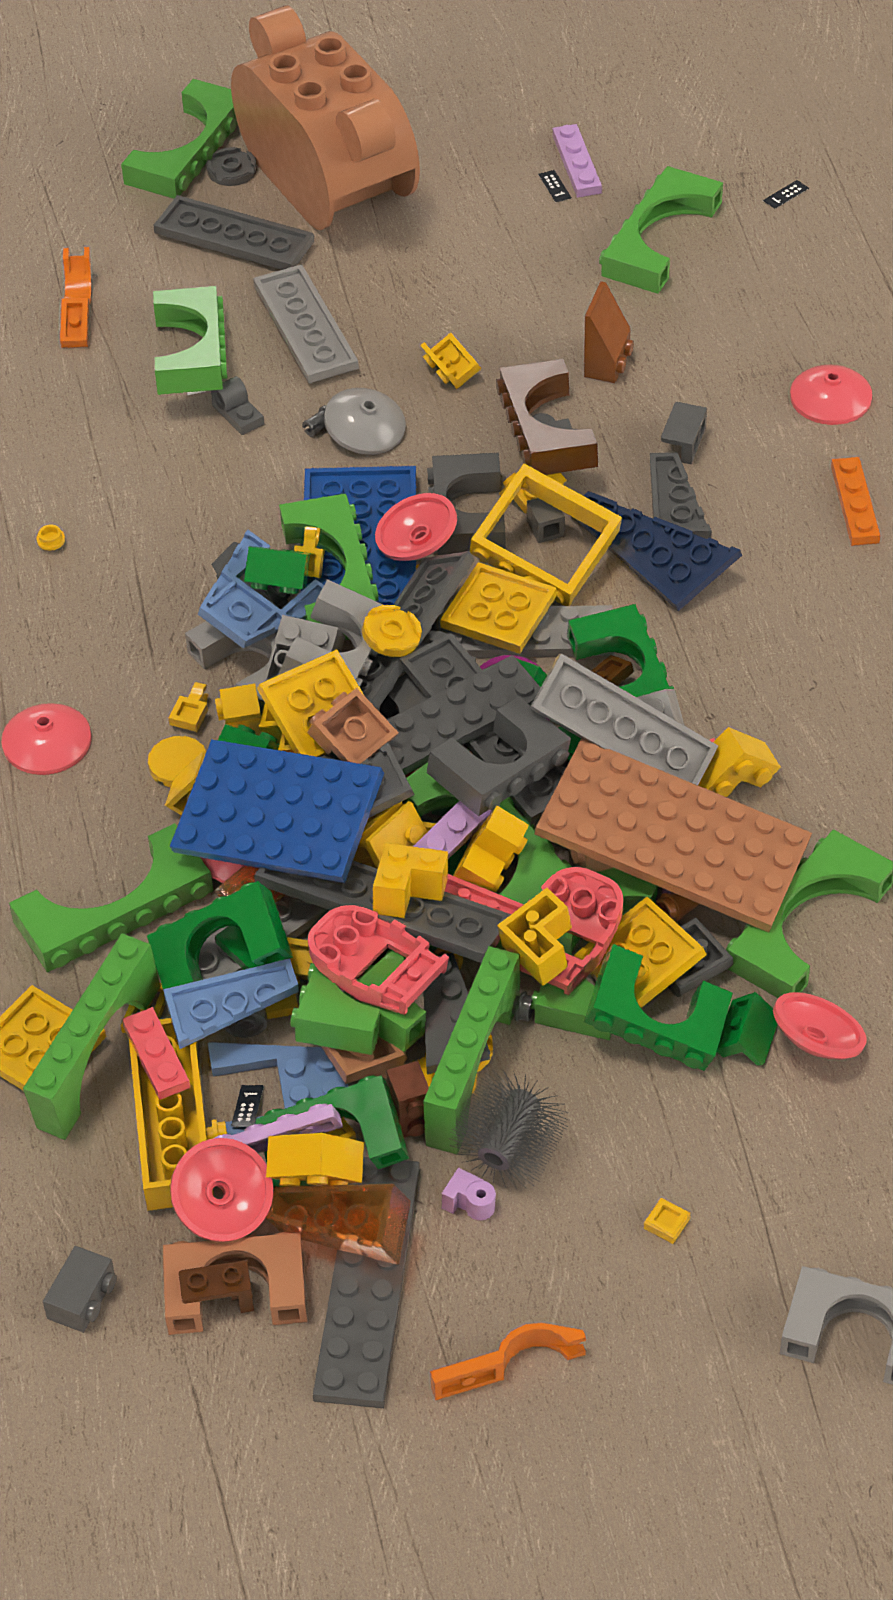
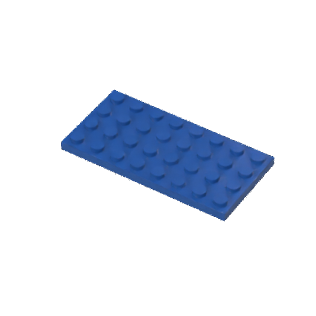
M416 466L305 468L304 500L346 493L349 504H354L357 521H354V524H360L362 540L359 542L360 544L365 543L368 560L365 561V564L370 563L372 568L373 580L370 583L377 586L379 601L376 602L383 605H394L416 571V560L397 561L386 557L376 544L375 532L379 521L391 507L408 497L416 495ZM325 550L321 578L307 576L306 587L315 579L325 585L327 579L340 585L345 575L342 564Z

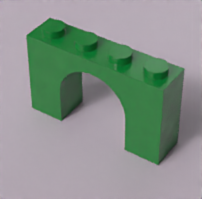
M636 604L568 620L567 639L576 660L603 653L616 652L629 656L639 665L642 671L641 676L634 682L619 688L635 697L664 689H674L673 685H668L665 664L663 661L659 662L657 658L655 640L653 637L649 638L646 618L644 614H639Z
M259 881L247 883L239 891L228 896L218 897L212 901V904L200 910H192L186 913L183 918L173 923L163 924L155 932L146 935L148 943L151 945L162 988L167 989L203 980L199 968L200 950L212 933L228 926L241 928L251 960L258 966L293 958L272 892Z
M613 944L603 959L584 1023L592 1025L598 1031L609 1032L619 1036L630 1044H639L651 1049L660 1056L676 1059L690 1068L705 1071L715 1058L733 992L702 981L692 995L685 1021L676 1024L658 1022L643 1012L634 994V986L643 956Z
M382 1075L364 1077L357 1084L346 1088L335 1087L330 1089L326 1095L317 1098L301 1099L294 1106L285 1109H272L266 1112L264 1116L255 1119L256 1124L266 1125L275 1122L282 1115H298L307 1112L310 1107L317 1104H332L341 1118L350 1119L360 1124L369 1159L377 1169L410 1159L391 1090ZM265 1151L264 1155L267 1163V1151ZM272 1179L274 1193L283 1202L315 1191L313 1185L307 1184V1180L300 1181L299 1187L280 1186V1180Z

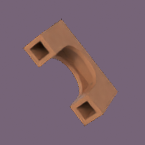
M279 1232L275 1235L266 1236L246 1235L243 1238L229 1242L210 1240L200 1242L178 1241L173 1244L163 1245L165 1319L168 1335L203 1332L202 1301L187 1304L182 1302L179 1281L180 1270L244 1260L248 1262V1269L263 1277L269 1286L273 1325L307 1322L300 1232Z

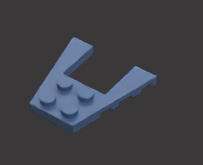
M250 530L245 532L242 541L237 545L231 559L223 568L220 577L212 586L198 612L200 617L242 648L278 632L282 615L305 619L304 605L315 603L324 586L315 579L284 608L279 609L241 581L239 578L245 574L248 547L270 548L269 544Z
M208 1043L213 1076L277 1066L284 1108L294 1106L296 1102L304 1098H317L326 1095L330 1089L335 1087H348V1083L345 1084L322 1047ZM232 1121L226 1122L227 1134L230 1135L244 1132L247 1128L231 1127Z

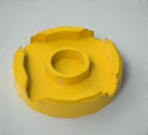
M381 605L372 608L365 617L362 626L363 639L371 649L379 654L388 657L408 655L418 647L422 634L421 624L414 614L409 611L406 613L400 610L401 607L395 605Z
M172 736L161 740L153 746L148 754V768L152 778L155 781L163 782L164 786L171 788L173 779L203 751L206 752L204 745L196 739L187 736Z

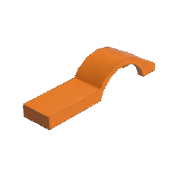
M84 247V255L70 256L69 248H63L65 296L61 302V348L88 347L89 305L92 294L90 248Z
M547 1323L525 1324L511 1331L500 1343L498 1351L430 1371L431 1389L435 1401L504 1380L505 1368L510 1359L521 1350L534 1346L548 1347L560 1352L567 1360L584 1356L586 1351L583 1344L580 1343L586 1341L585 1333L581 1329Z

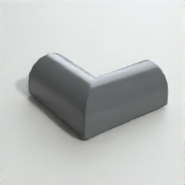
M697 918L680 927L704 948L707 955L668 986L677 997L696 988L702 981H708L729 969L734 963L733 957Z

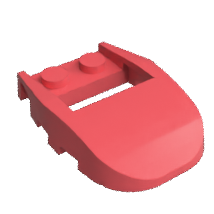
M582 867L562 869L552 875L541 886L542 891L548 888L568 907L572 928L567 932L596 944L589 956L586 955L583 960L565 953L568 967L548 982L564 990V994L567 995L600 964L616 933L623 913V893L618 884L606 876ZM520 964V971H522V972H524V973H526V974H528V975H531V974Z
M345 905L330 910L311 928L308 934L311 960L316 968L330 981L361 1002L403 1015L408 1012V1007L441 973L444 974L447 971L449 956L443 954L441 957H438L428 950L430 944L421 936L415 938L405 931L406 925L394 919L391 923L379 919L377 912L356 905ZM387 948L406 957L380 986L375 984L367 986L356 981Z

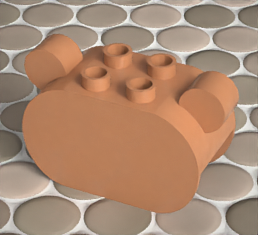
M284 5L252 17L249 21V33L258 58L237 65L234 68L231 78L233 107L243 140L248 151L256 158V164L313 228L323 230L331 225L334 212L389 190H393L402 197L413 194L417 189L420 175L417 145L404 108L388 84L338 33L328 31L306 39L302 23L294 9L289 5Z

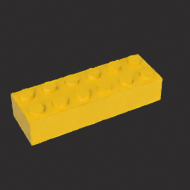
M171 1018L159 1019L189 1079V1089L159 1100L129 1039L142 1181L147 1211L173 1207L170 1184L176 1165L192 1147L207 1140L197 1042L179 1049Z

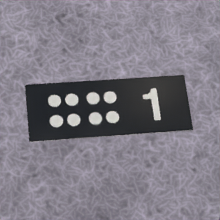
M555 170L538 174L555 203L572 199Z
M796 180L762 201L776 209L808 190L809 187Z
M241 1085L231 1127H248L255 1124L264 1085Z

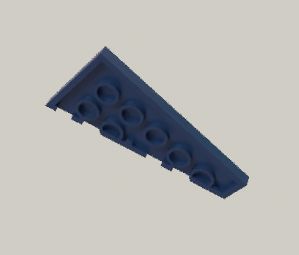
M588 491L583 495L622 517L620 531L608 549L677 611L683 608L742 556L741 550L738 548L723 546L715 539H705L693 534V531L657 517L645 516L642 514V511L632 508L630 510L619 506L616 501ZM575 519L596 539L599 538L601 532Z

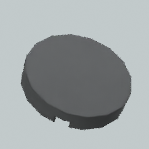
M237 147L218 150L212 154L211 160H207L208 176L219 185L235 186L246 183L257 172L256 158L251 152L247 150V153L242 152L241 148Z

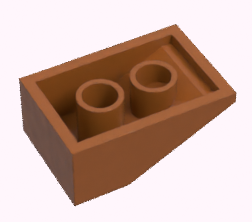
M600 281L585 314L584 377L615 383L619 373L623 374L625 371L626 357L632 355L634 340H630L631 328L607 283Z

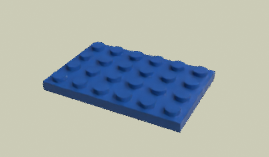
M211 739L171 841L170 848L174 853L257 868L263 867L268 870L345 883L384 772L381 767Z

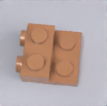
M358 688L348 695L346 692L341 693L331 703L333 707L327 712L322 709L316 713L309 721L312 725L308 731V734L328 755L333 752L341 761L359 764L366 759L369 760L380 751L383 745L391 742L399 733Z
M378 1037L372 1055L321 1046L345 1084L367 1076L382 1075L385 1079L387 1078L386 1070L402 1066L407 1060L406 1051L403 1052Z

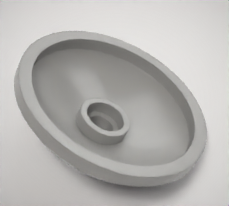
M351 388L337 393L328 402L324 414L325 427L330 436L342 447L359 454L375 455L390 451L399 444L406 427L404 414L397 403L387 395L369 388Z

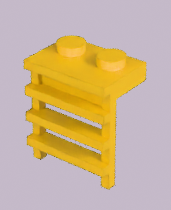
M401 801L368 818L358 847L367 849L378 869L385 843L413 847L427 833V830L413 803L408 801L403 804Z

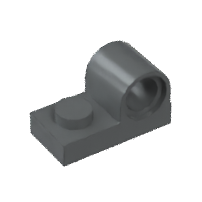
M235 376L224 381L222 390H211L212 406L241 435L265 424L264 416L248 401L246 387L239 377Z

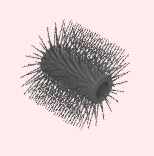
M494 1080L499 1084V1087L495 1084L493 1086L501 1090V1092H498L496 1089L494 1090L489 1085H486L490 1089L488 1093L485 1092L484 1094V1092L479 1091L483 1094H478L482 1098L479 1100L475 1099L478 1103H473L477 1104L479 1108L475 1110L480 1111V1113L477 1111L473 1114L468 1113L475 1120L471 1119L468 1121L467 1126L462 1124L465 1126L462 1128L465 1131L460 1133L464 1135L462 1137L466 1136V1138L473 1140L468 1141L462 1138L461 1140L469 1143H461L464 1145L460 1146L476 1149L460 1153H478V1155H458L479 1156L470 1161L482 1160L483 1165H488L487 1169L491 1167L493 1170L494 1168V1176L495 1169L499 1170L501 1177L502 1170L506 1173L505 1170L507 1169L511 1177L512 1172L509 1168L519 1178L521 1176L519 1172L527 1176L528 1174L521 1171L518 1167L528 1172L531 1170L524 1168L519 1163L525 1164L531 1169L539 1167L536 1165L539 1162H533V1160H537L533 1157L545 1160L541 1156H545L542 1153H547L538 1150H545V1147L549 1148L547 1145L550 1144L546 1142L548 1137L544 1135L551 1134V1132L556 1134L553 1131L558 1132L555 1129L549 1128L553 1127L549 1124L559 1126V1124L553 1123L557 1121V1118L549 1116L556 1115L554 1113L557 1112L546 1111L544 1108H553L541 1106V1104L558 1103L540 1102L550 1097L538 1099L535 1094L531 1093L532 1089L530 1092L527 1091V1088L525 1090V1082L524 1090L520 1089L518 1082V1089H516L510 1081L514 1089H512L508 1082L507 1086L510 1091L507 1088L504 1091L500 1086L501 1084ZM547 1117H550V1118L554 1119L555 1121L548 1120V1119H546V1118H547Z

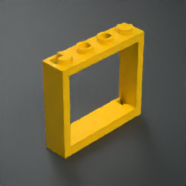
M523 464L472 537L470 553L478 557L479 562L488 563L495 568L556 587L557 596L554 601L564 606H570L619 533L622 517L532 467ZM520 489L601 532V535L568 584L486 539Z

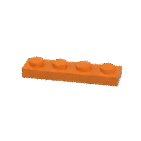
M860 457L832 459L831 469L851 546L878 544L880 542V532Z

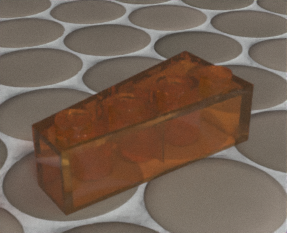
M394 1184L273 1187L271 1207L265 1218L280 1232H300L301 1240L399 1265L411 1201Z

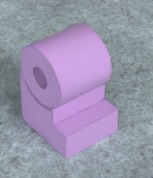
M458 1168L442 1192L441 1209L454 1214L457 1207L465 1210L472 1219L486 1220L493 1215L495 1210V1189L483 1179Z

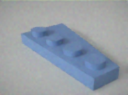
M286 959L163 989L178 1046L179 1049H182L299 992L291 960Z

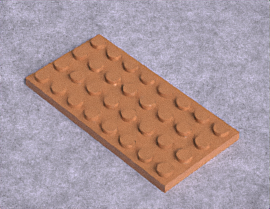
M581 738L534 833L551 842L768 933L812 836V833L611 749H604Z

